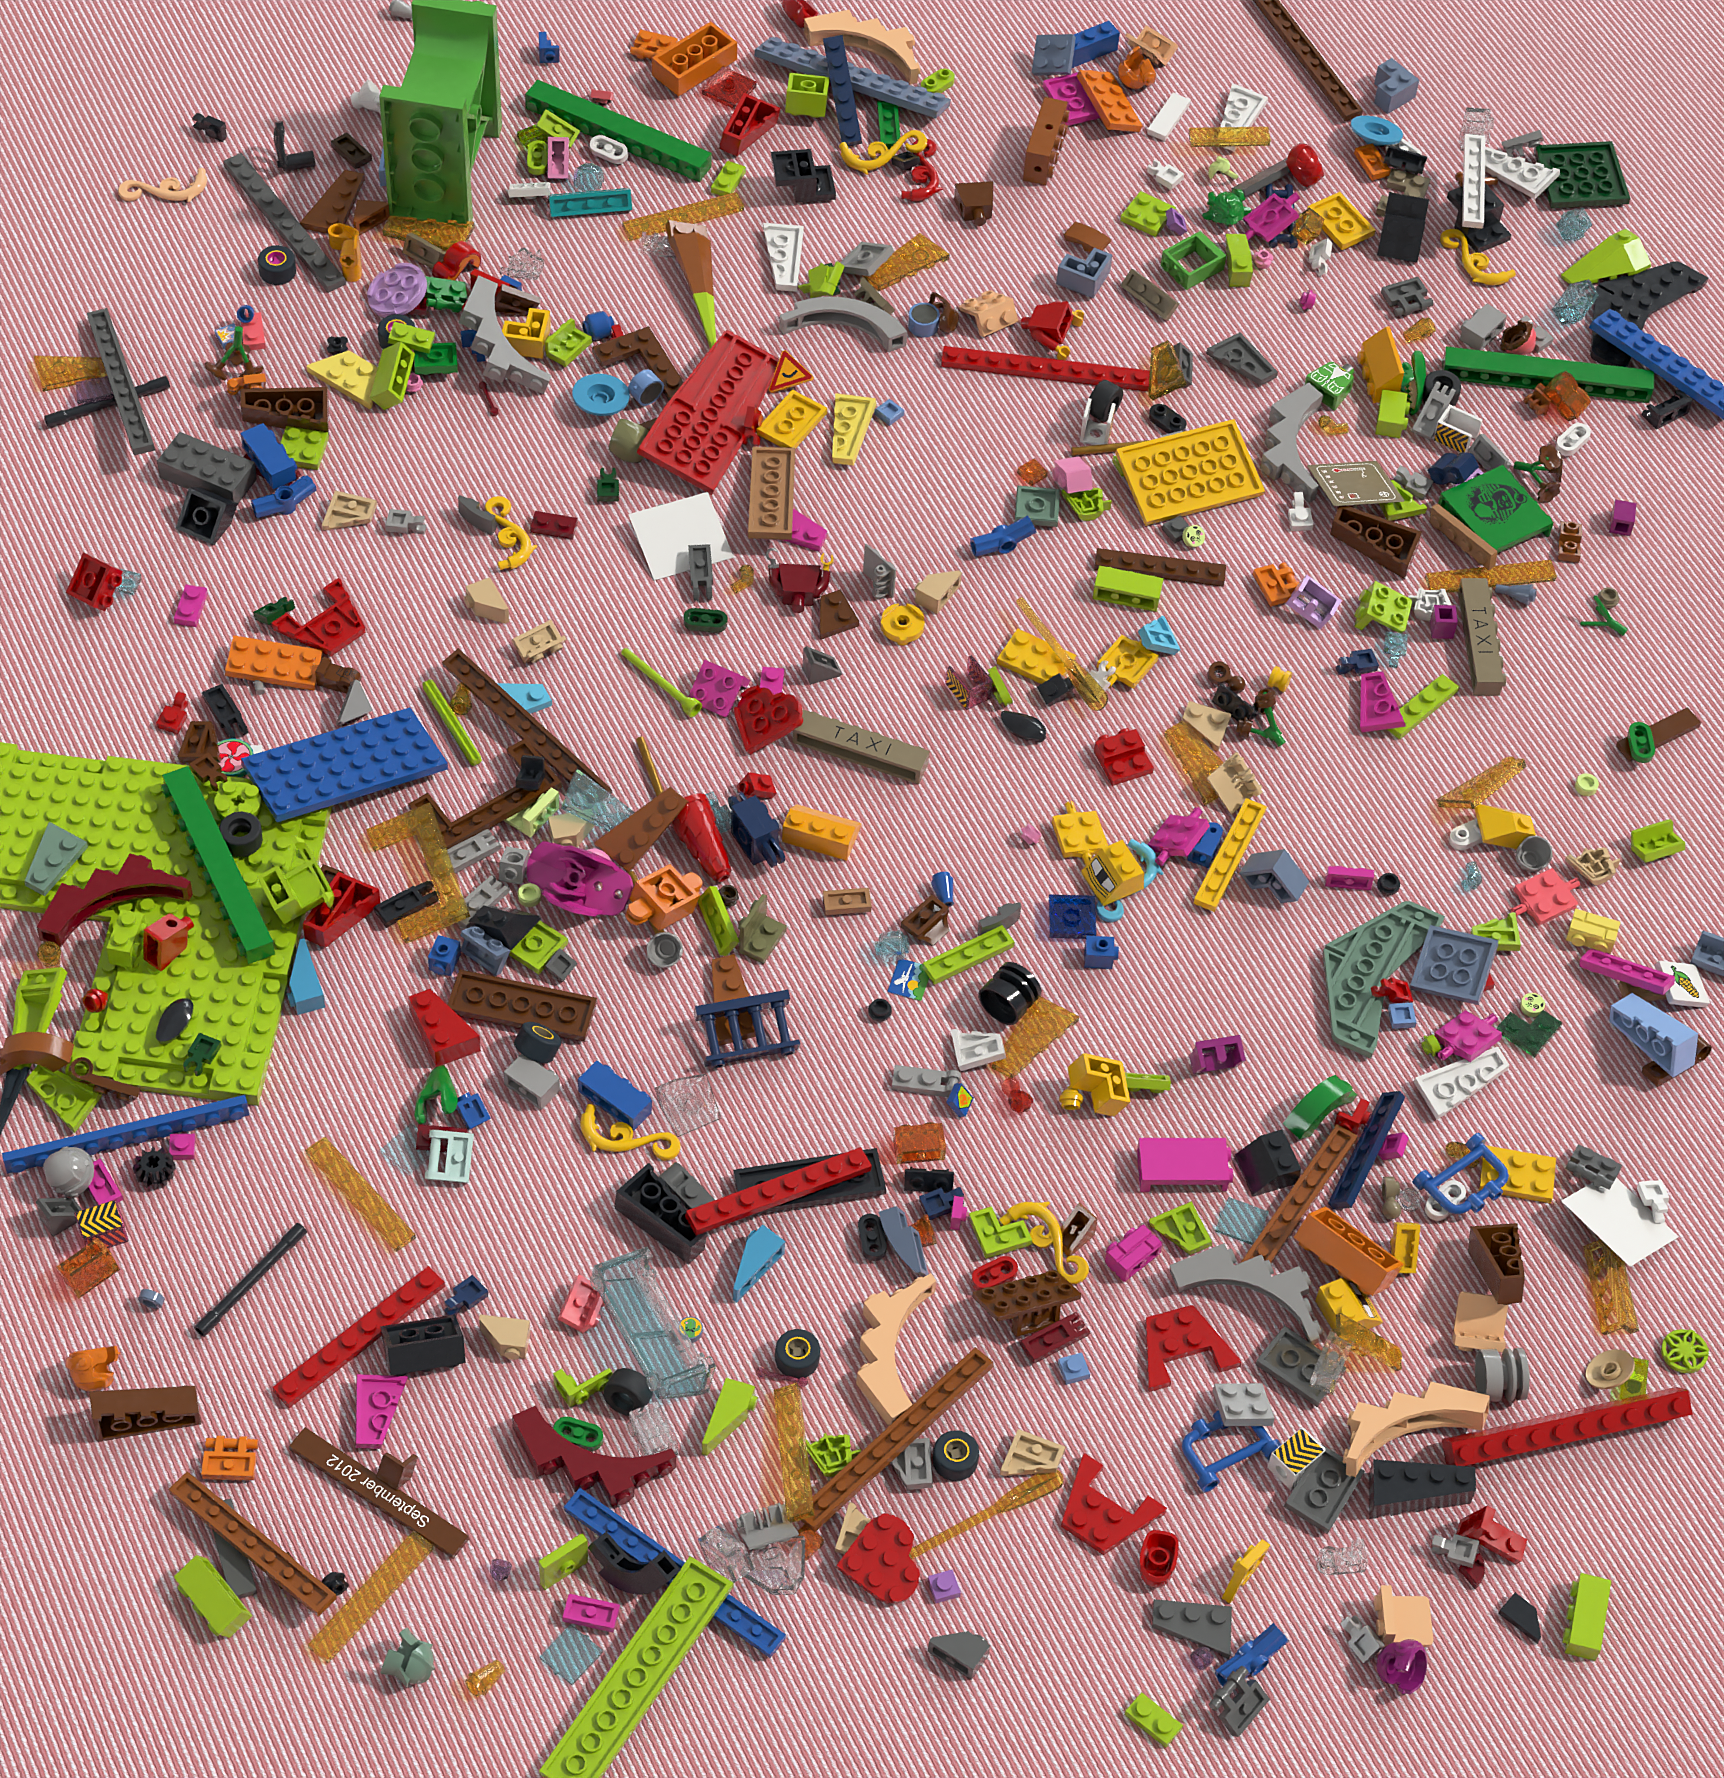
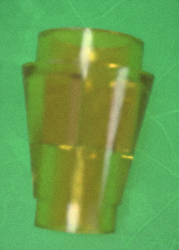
M1421 318L1404 331L1403 335L1405 340L1410 343L1431 337L1436 332V327L1431 318Z
M462 683L457 685L450 701L451 710L457 715H466L472 708L471 692Z
M51 941L42 943L37 951V956L45 968L61 967V948L59 945Z
M494 1660L469 1673L465 1684L474 1696L486 1695L502 1674L505 1673V1668L500 1661Z

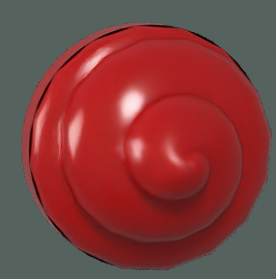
M90 989L83 996V1004L89 1012H100L105 1009L108 1001V994L99 989Z

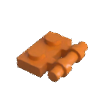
M640 29L635 39L634 47L630 49V54L637 56L639 59H652L655 55L678 42V38Z
M265 373L243 375V377L229 379L227 382V393L234 396L241 389L265 388Z
M1286 562L1278 566L1279 570L1276 569L1274 564L1253 570V576L1270 607L1286 603L1299 584L1294 578L1295 573L1291 567H1288Z
M217 1435L216 1438H206V1448H215V1450L204 1451L202 1479L254 1481L257 1456L256 1452L247 1451L248 1449H258V1439H248V1436L225 1438V1435ZM224 1449H238V1452H224Z

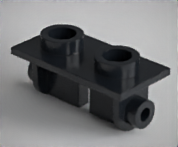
M1388 146L1383 163L1387 164L1388 167L1401 169L1402 164L1406 165L1404 171L1418 175V173H1423L1427 156L1406 151L1399 147Z
M1223 684L1219 685L1212 699V702L1226 713L1232 714L1231 716L1237 721L1239 719L1244 720L1245 717L1248 720L1250 718L1254 719L1258 715L1255 706H1251L1245 700H1242L1230 687H1225Z
M910 1167V1169H905L904 1191L932 1192L942 1188L944 1193H948L953 1190L954 1171H949V1169H932V1171H927V1169Z

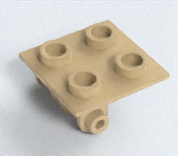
M1235 752L1207 777V780L1230 815L1243 805L1246 798L1250 799L1253 795L1255 797L1259 796L1263 792L1261 790L1262 785L1258 784L1254 778V773H1251V769L1246 766L1244 758L1240 757L1238 752Z

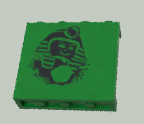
M1503 465L1442 492L1438 502L1440 506L1497 550V553L1540 533L1549 537L1554 523L1551 517L1540 508L1538 502L1532 499L1526 489L1518 483L1513 474Z

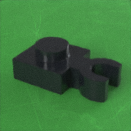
M196 113L192 117V120L197 121L193 125L195 129L205 130L207 136L221 142L227 138L225 122L209 115L205 118L200 113Z

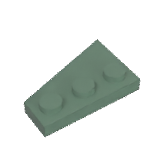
M49 822L25 878V885L46 896L88 848L87 842Z

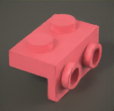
M577 1275L558 1320L581 1333L586 1332L591 1327L595 1328L601 1317L598 1314L600 1308L606 1304L609 1298L607 1291L610 1285L605 1282L599 1286L585 1277Z

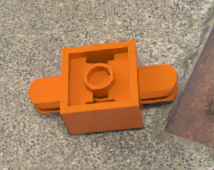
M671 864L636 881L629 898L632 903L629 904L625 913L626 919L636 926L649 920L659 931L694 912L700 897L698 893L702 886V879L693 872L681 876Z

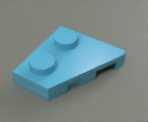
M1161 616L1159 619L1144 625L1138 631L1142 639L1141 642L1146 649L1173 655L1181 650L1165 616Z
M497 683L530 714L552 706V699L543 684Z

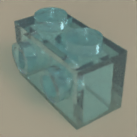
M1589 279L1572 283L1567 287L1552 310L1562 325L1575 324L1583 319L1599 294Z

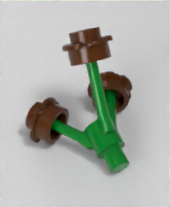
M1269 688L1261 689L1258 695L1255 696L1253 704L1259 714H1266L1270 726L1262 731L1252 728L1253 721L1248 720L1247 717L1244 720L1239 719L1235 731L1239 733V738L1241 736L1248 738L1251 732L1265 738L1269 737L1271 741L1274 740L1278 747L1286 742L1281 736L1282 732L1277 727L1272 712L1276 704L1277 694L1275 691Z

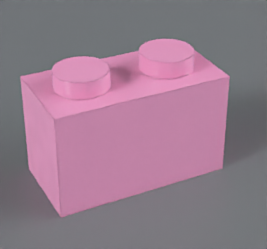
M1080 457L1054 460L1055 468H1052L1053 479L1067 493L1092 490L1091 468Z

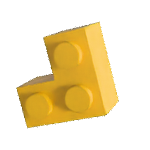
M529 308L526 323L504 321L503 335L521 356L543 359L545 341L551 329L550 311Z
M1083 1053L1067 1067L1071 1088L1091 1092L1095 1113L1114 1117L1130 1103L1122 1061Z

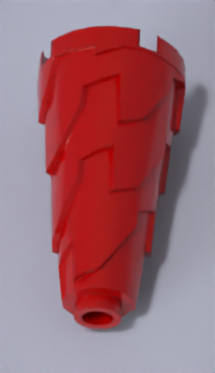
M702 793L686 796L684 798L689 803L670 825L713 881H726L730 877L732 869L728 862V856L722 843L723 838L715 821L717 820L706 795Z

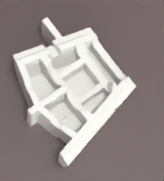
M1419 588L1417 596L1408 595V598L1412 600V606H1415L1414 614L1416 618L1430 621L1434 605H1452L1445 589L1424 590Z

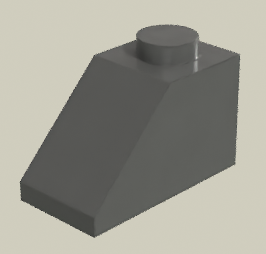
M966 1631L932 1637L929 1641L927 1652L972 1680L989 1656L990 1645L981 1635H974Z

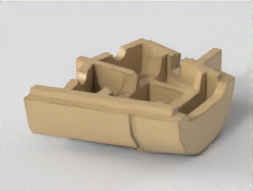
M1604 847L1597 848L1596 850L1584 848L1580 856L1574 858L1569 854L1566 856L1565 861L1593 885H1600L1614 876L1616 873L1615 869L1619 866L1620 858L1614 861L1609 860V852Z

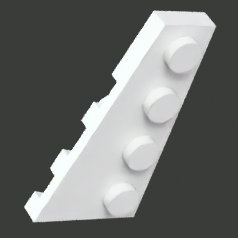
M1232 83L1216 145L1235 152L1267 104L1268 97Z
M1485 146V172L1497 177L1533 199H1536L1560 175V169L1553 168L1551 170L1544 168V164L1537 162L1536 164L1525 162L1524 158H1512L1505 152Z
M763 223V232L776 290L797 292L804 226Z
M1495 1047L1485 1051L1472 1062L1463 1059L1415 1078L1414 1084L1434 1117L1438 1120L1506 1072L1509 1068V1063L1499 1047Z

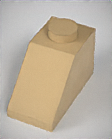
M957 570L927 575L923 581L917 583L914 589L916 593L915 603L938 614L960 587L962 572Z
M490 577L466 586L464 601L468 609L472 608L476 616L505 624L509 622V608Z
M594 809L549 816L548 825L552 843L578 847L595 826Z
M480 1314V1331L500 1356H505L512 1360L526 1359L530 1338V1320Z

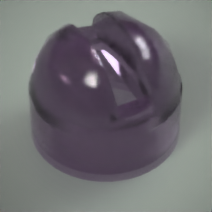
M501 1559L492 1560L490 1566L492 1578L497 1581L507 1579L510 1575L512 1564Z
M1201 1646L1190 1654L1192 1663L1199 1670H1205L1213 1662L1214 1656L1209 1653L1211 1651L1209 1648Z

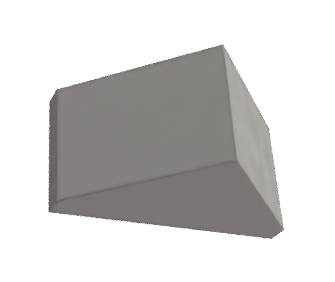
M354 680L351 682L336 725L341 726L373 710L360 681Z

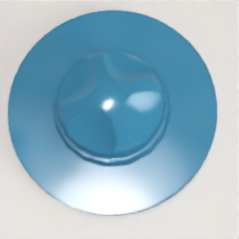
M1357 116L1352 119L1350 124L1355 134L1361 137L1367 144L1372 143L1374 146L1397 144L1403 138V132L1397 125L1379 117Z
M591 374L582 377L575 383L572 397L575 404L584 412L597 416H609L619 413L628 405L630 393L625 383L614 376Z

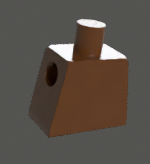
M993 181L955 184L954 201L964 221L974 220L976 226H982L986 223V220L992 218Z

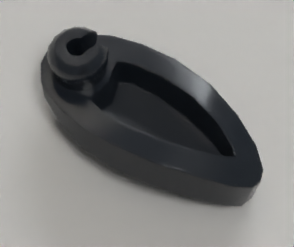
M1001 712L1003 724L1013 735L1025 740H1035L1036 742H1043L1046 739V728L1037 718L1017 712Z
M177 999L165 1009L156 1031V1039L160 1044L164 1045L172 1042L187 1028L194 1009L190 999Z

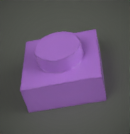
M1172 207L1165 211L1168 228L1180 236L1186 233L1187 228L1184 216Z
M953 1569L928 1576L927 1581L935 1604L960 1597L961 1592Z

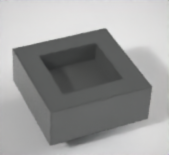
M1178 516L1164 523L1162 530L1175 544L1183 540V531L1189 525L1181 516Z
M559 948L543 968L562 983L578 963Z

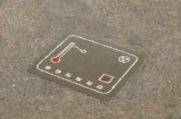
M1377 461L1307 465L1334 506L1404 502V499Z

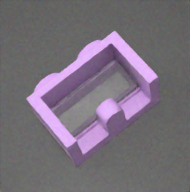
M1306 575L1296 586L1285 604L1321 629L1333 617L1342 600Z

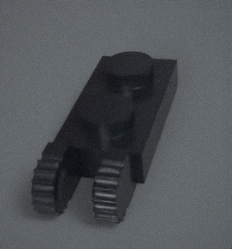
M223 684L201 692L202 698L229 739H236L235 732L230 726L234 723H237L243 735L248 734L242 714Z
M426 881L377 904L374 907V912L387 928L421 909L433 905L440 900L441 894L437 890L429 893L434 888V885L431 881Z

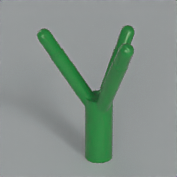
M1595 595L1593 598L1598 605L1596 610L1607 622L1582 621L1580 625L1609 626L1624 636L1628 628L1614 620L1598 596Z

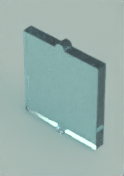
M412 1123L381 1149V1153L392 1161V1165L398 1166L408 1176L426 1162L430 1155V1150H416L418 1128Z
M1228 1197L1223 1211L1219 1213L1220 1219L1215 1232L1253 1245L1265 1228L1264 1223L1269 1211Z
M570 1624L540 1656V1660L553 1669L555 1675L559 1674L568 1683L573 1685L599 1658L603 1650L590 1640L589 1635L582 1634Z

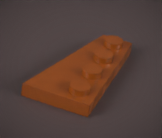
M344 170L300 221V225L306 230L328 234V228L331 225L345 224L365 180L364 173Z
M669 787L595 841L594 844L627 872H630L689 801L675 789Z
M735 955L712 959L714 1003L749 997ZM748 1012L740 1013L737 1019L742 1040L756 1037L751 1015ZM725 1016L716 1018L715 1029L719 1046L733 1043L728 1019H725Z

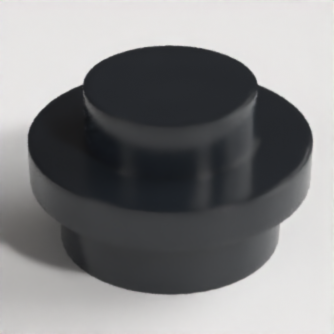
M1385 873L1379 877L1377 888L1383 894L1393 895L1399 891L1400 881L1395 874Z
M876 999L869 1005L868 1014L875 1021H886L892 1014V1007L885 999Z

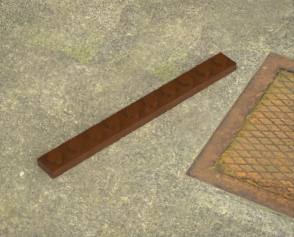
M1253 0L1342 119L1348 121L1357 116H1362V108L1279 0Z
M459 648L442 662L443 667L522 740L526 738L538 754L544 757V760L592 805L597 807L612 794V789Z

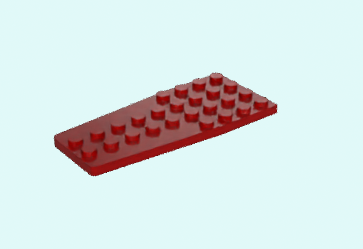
M729 330L724 331L665 405L639 446L637 454L712 495L744 441V422L747 406L759 409L774 377L779 358Z

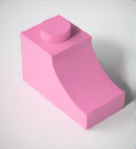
M548 137V179H568L569 138Z

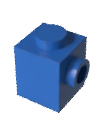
M438 935L428 955L429 970L438 975L452 976L461 955L460 941Z
M1086 935L1084 968L1112 969L1113 962L1118 960L1119 947L1114 946V937Z

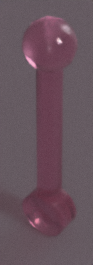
M759 1367L756 1371V1375L759 1378L765 1376L798 1383L801 1387H805L808 1384V1380L805 1377L799 1379L767 1371L764 1367Z

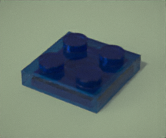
M1049 894V938L1086 939V935L1096 936L1095 896Z

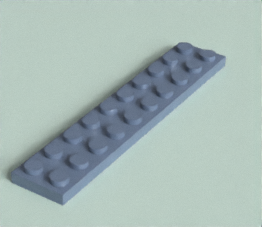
M770 37L755 49V57L807 75L829 77V82H831L826 56L818 54L815 50L800 48L795 43H785L777 37ZM848 62L852 90L935 119L950 106L951 99L946 98L944 94L928 92L924 87H914L906 81H897L891 79L886 74L879 75L873 73L871 69L859 68L854 66L853 63Z

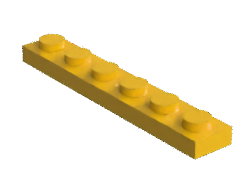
M1247 798L1245 799L1194 898L1193 904L1213 912L1216 911L1266 813L1267 806Z

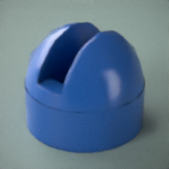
M242 305L237 311V318L243 323H249L255 315L254 309L250 305ZM245 309L248 310L249 317H246Z

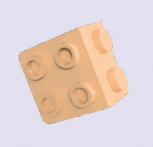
M1147 25L1137 39L1128 33L1125 35L1129 40L1127 42L1128 45L1133 48L1139 46L1142 55L1147 56L1156 65L1161 63L1166 66L1179 47L1176 43Z
M992 290L983 292L980 297L967 299L964 301V304L959 306L960 311L975 316L979 335L983 337L1018 322L1013 298L993 292Z
M1460 1292L1452 1336L1454 1345L1458 1346V1349L1462 1351H1473V1348L1497 1349L1498 1352H1503L1506 1346L1504 1331L1508 1305L1497 1304L1493 1295Z
M1381 1585L1378 1595H1374V1610L1378 1611L1376 1632L1377 1635H1380V1640L1385 1645L1384 1647L1392 1642H1400L1405 1639H1414L1420 1642L1423 1647H1430L1433 1643L1429 1599L1425 1596H1392L1391 1585Z

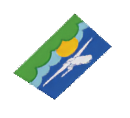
M899 958L887 992L921 1001L929 980L928 975L922 968L923 964Z

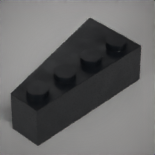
M647 1163L616 1191L614 1209L689 1265L705 1250L707 1232L695 1235L685 1217L686 1210L680 1204V1199L669 1191L666 1187V1182L661 1177L659 1178L654 1173V1168L651 1164Z
M1373 1459L1369 1471V1519L1390 1514V1516L1400 1515L1401 1512L1413 1510L1420 1512L1432 1507L1445 1508L1471 1504L1476 1492L1475 1467Z

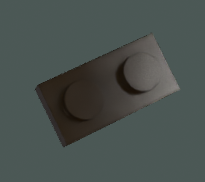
M347 132L331 141V147L355 169L372 161V154Z

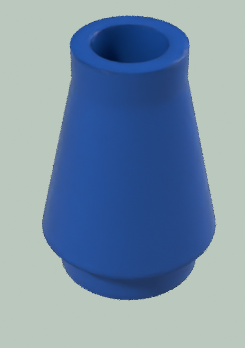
M938 872L932 876L931 885L937 898L948 907L954 905V879L950 876L949 872Z

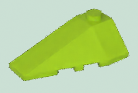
M1624 229L1610 235L1561 274V278L1571 286L1578 287L1597 283L1600 278L1609 277L1611 280L1616 279L1619 274L1635 275L1650 268L1651 262L1640 238L1628 229Z

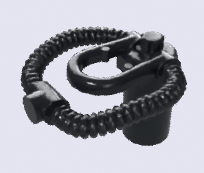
M283 121L275 122L273 139L278 156L277 167L283 168L285 172L315 167L313 150L288 155L285 153Z

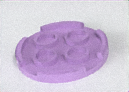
M410 263L395 264V267L384 273L381 271L371 282L367 291L369 305L374 313L380 317L385 318L394 314L404 315L413 310L423 299L427 289V280L423 272L416 265Z

